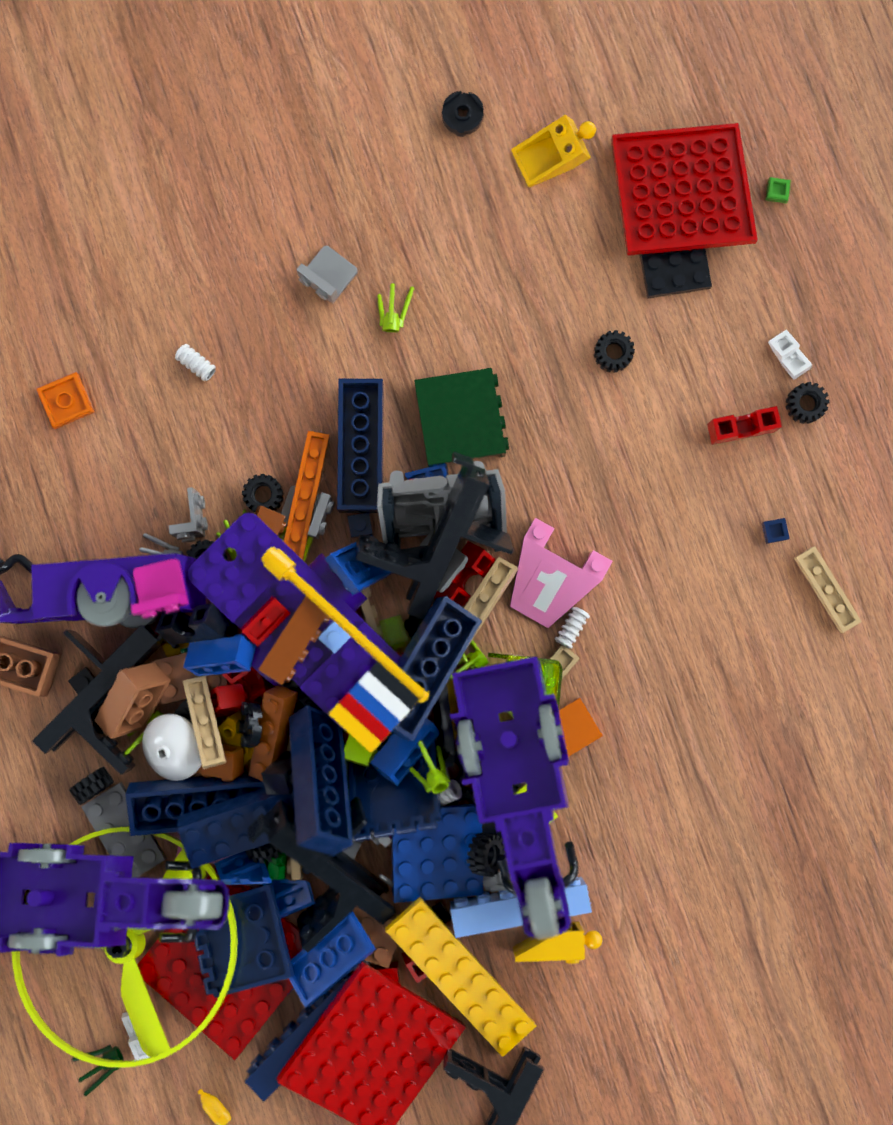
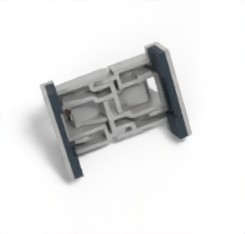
M474 461L475 466L485 469L481 461ZM488 470L486 474L489 486L473 521L507 533L505 488L499 470ZM393 471L390 475L389 483L378 484L377 508L383 543H393L401 549V538L428 535L431 530L434 531L458 474L446 475V478L434 476L404 481L401 471Z

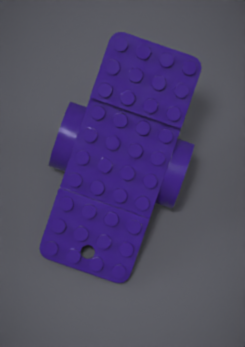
M253 513L241 515L188 569V579L239 628L272 596L290 611L291 614L259 646L256 645L251 665L274 686L282 685L258 669L306 595L290 580L286 581L284 579L279 581L263 566L264 563L261 561V558L271 547L282 550L296 563L295 573L326 601L331 603L342 616L396 665L401 658L355 612L368 599L362 592L352 595L346 590L340 578L329 568V564L325 560L326 557L322 553L307 565ZM227 548L235 549L237 552L235 560H225L223 554ZM330 618L328 623L323 621L318 629L323 631L333 620ZM351 636L335 654L317 638L315 643L310 641L305 648L309 652L303 662L297 661L293 669L296 672L292 680L340 728L345 730L329 713L375 665L377 660Z

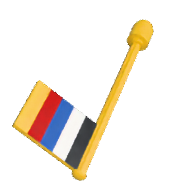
M271 547L261 558V561L264 563L263 566L279 581L284 579L286 581L290 580L377 660L375 665L329 713L336 722L372 753L418 702L422 703L428 699L429 691H424L295 573L296 563L282 550Z

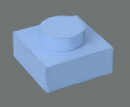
M332 621L321 632L318 639L335 654L350 638V635Z

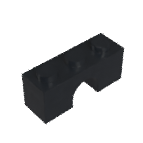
M210 603L195 606L192 616L186 615L181 610L170 613L162 612L155 631L173 645L223 638L229 619L214 604Z

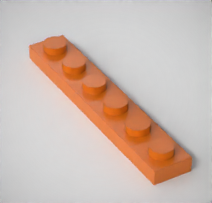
M308 431L284 537V542L302 560L304 559L309 536L308 531L312 522L330 439L328 434Z

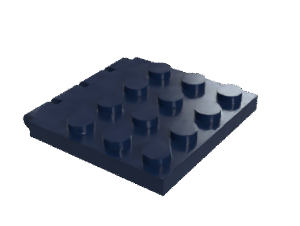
M433 741L428 747L427 752L435 769H439L436 748L438 745ZM422 755L413 768L426 780L430 768ZM349 762V802L356 796L359 797L367 820V824L354 836L355 842L372 839V832H374L375 838L394 836V828H396L398 835L417 832V824H419L420 831L437 829V821H441L440 793L427 792L424 785L411 771L396 786L379 774L371 763L364 767Z
M269 884L230 895L229 898L237 925L238 945L235 971L226 995L293 977L294 972L273 885ZM228 916L221 929H199L194 938L196 951L204 950V954L198 955L201 974L209 973V977L203 979L206 995L214 994V998L219 997L229 967L231 936Z

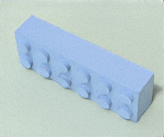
M577 876L573 883L565 887L570 916L592 912L587 884L582 877ZM507 890L491 894L489 891H483L482 895L470 898L456 897L454 901H450L455 938L523 925L517 895L509 893Z

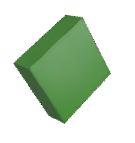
M770 177L767 183L765 200L787 203L791 180Z

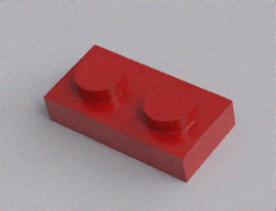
M272 596L240 630L259 646L291 613Z

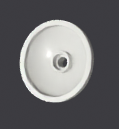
M164 714L156 717L147 725L142 739L143 752L148 764L157 774L168 780L180 781L189 778L198 771L202 763L193 724L190 721L176 714Z

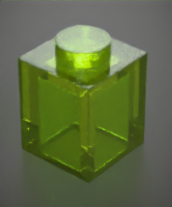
M401 614L379 621L385 642L392 646L393 650L404 647L405 642L409 641Z

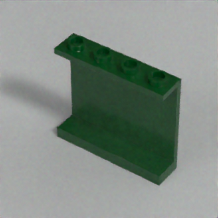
M492 368L414 380L428 467L453 462V452L473 459L494 455L505 457L506 450H509L508 437L503 436L502 429H506L504 416H500L499 408H502L501 396L496 395L495 387H499L497 374H493Z

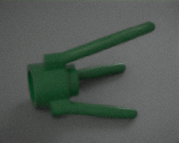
M108 1045L103 1049L86 1053L92 1056L103 1054L100 1058L124 1061L123 1055L117 1046L112 1048L111 1045ZM76 1057L72 1058V1061L74 1062L80 1060ZM99 1065L78 1079L79 1082L84 1081L102 1069L108 1070L83 1095L87 1096L114 1071L118 1070L119 1067Z

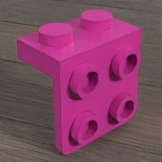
M170 559L134 569L133 576L139 603L131 605L133 615H142V619L157 616L156 612L164 610L165 613L180 610V606L188 605L179 560Z

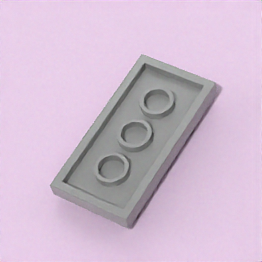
M122 782L81 806L96 832L109 828L129 827L125 795L127 790ZM114 832L99 836L109 855L134 856L132 878H137L167 859L153 835L130 836V832Z

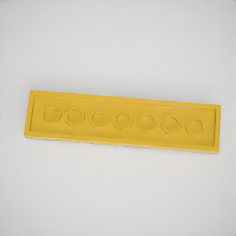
M421 897L385 927L390 937L502 1057L536 1027L535 1022L464 944L458 938H455L453 932Z

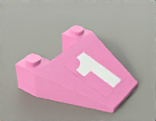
M535 518L522 541L510 607L549 628L603 580L613 561L593 550L582 568L575 566L544 548L555 528Z

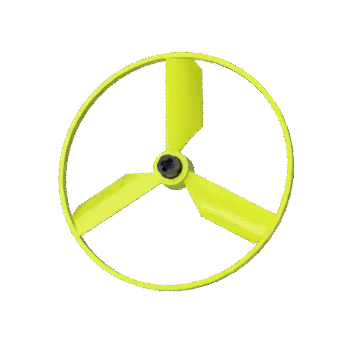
M117 827L100 830L83 836L68 845H80L85 841L108 833L130 832V828ZM167 833L151 834L166 839L182 848L174 861H189L180 839ZM209 863L200 866L202 879L206 877L207 871L212 880H220ZM167 870L162 878L192 879V872ZM27 890L26 893H25V895H24V901H23V902H24L25 904H28V903H27V896H28L29 892H31V890ZM230 898L228 920L231 950L224 986L217 1002L202 1024L188 1038L170 1049L135 961L145 949L146 941L142 933L154 929L127 928L126 945L95 948L104 949L106 956L112 962L123 964L121 997L142 1051L149 1056L148 1058L129 1061L98 1058L86 1054L60 1039L46 1025L33 1006L23 980L20 951H13L12 966L14 978L25 1009L36 1026L53 1044L66 1053L91 1064L119 1068L135 1067L153 1063L173 1054L192 1041L206 1028L216 1015L230 988L235 971L238 945L237 925Z

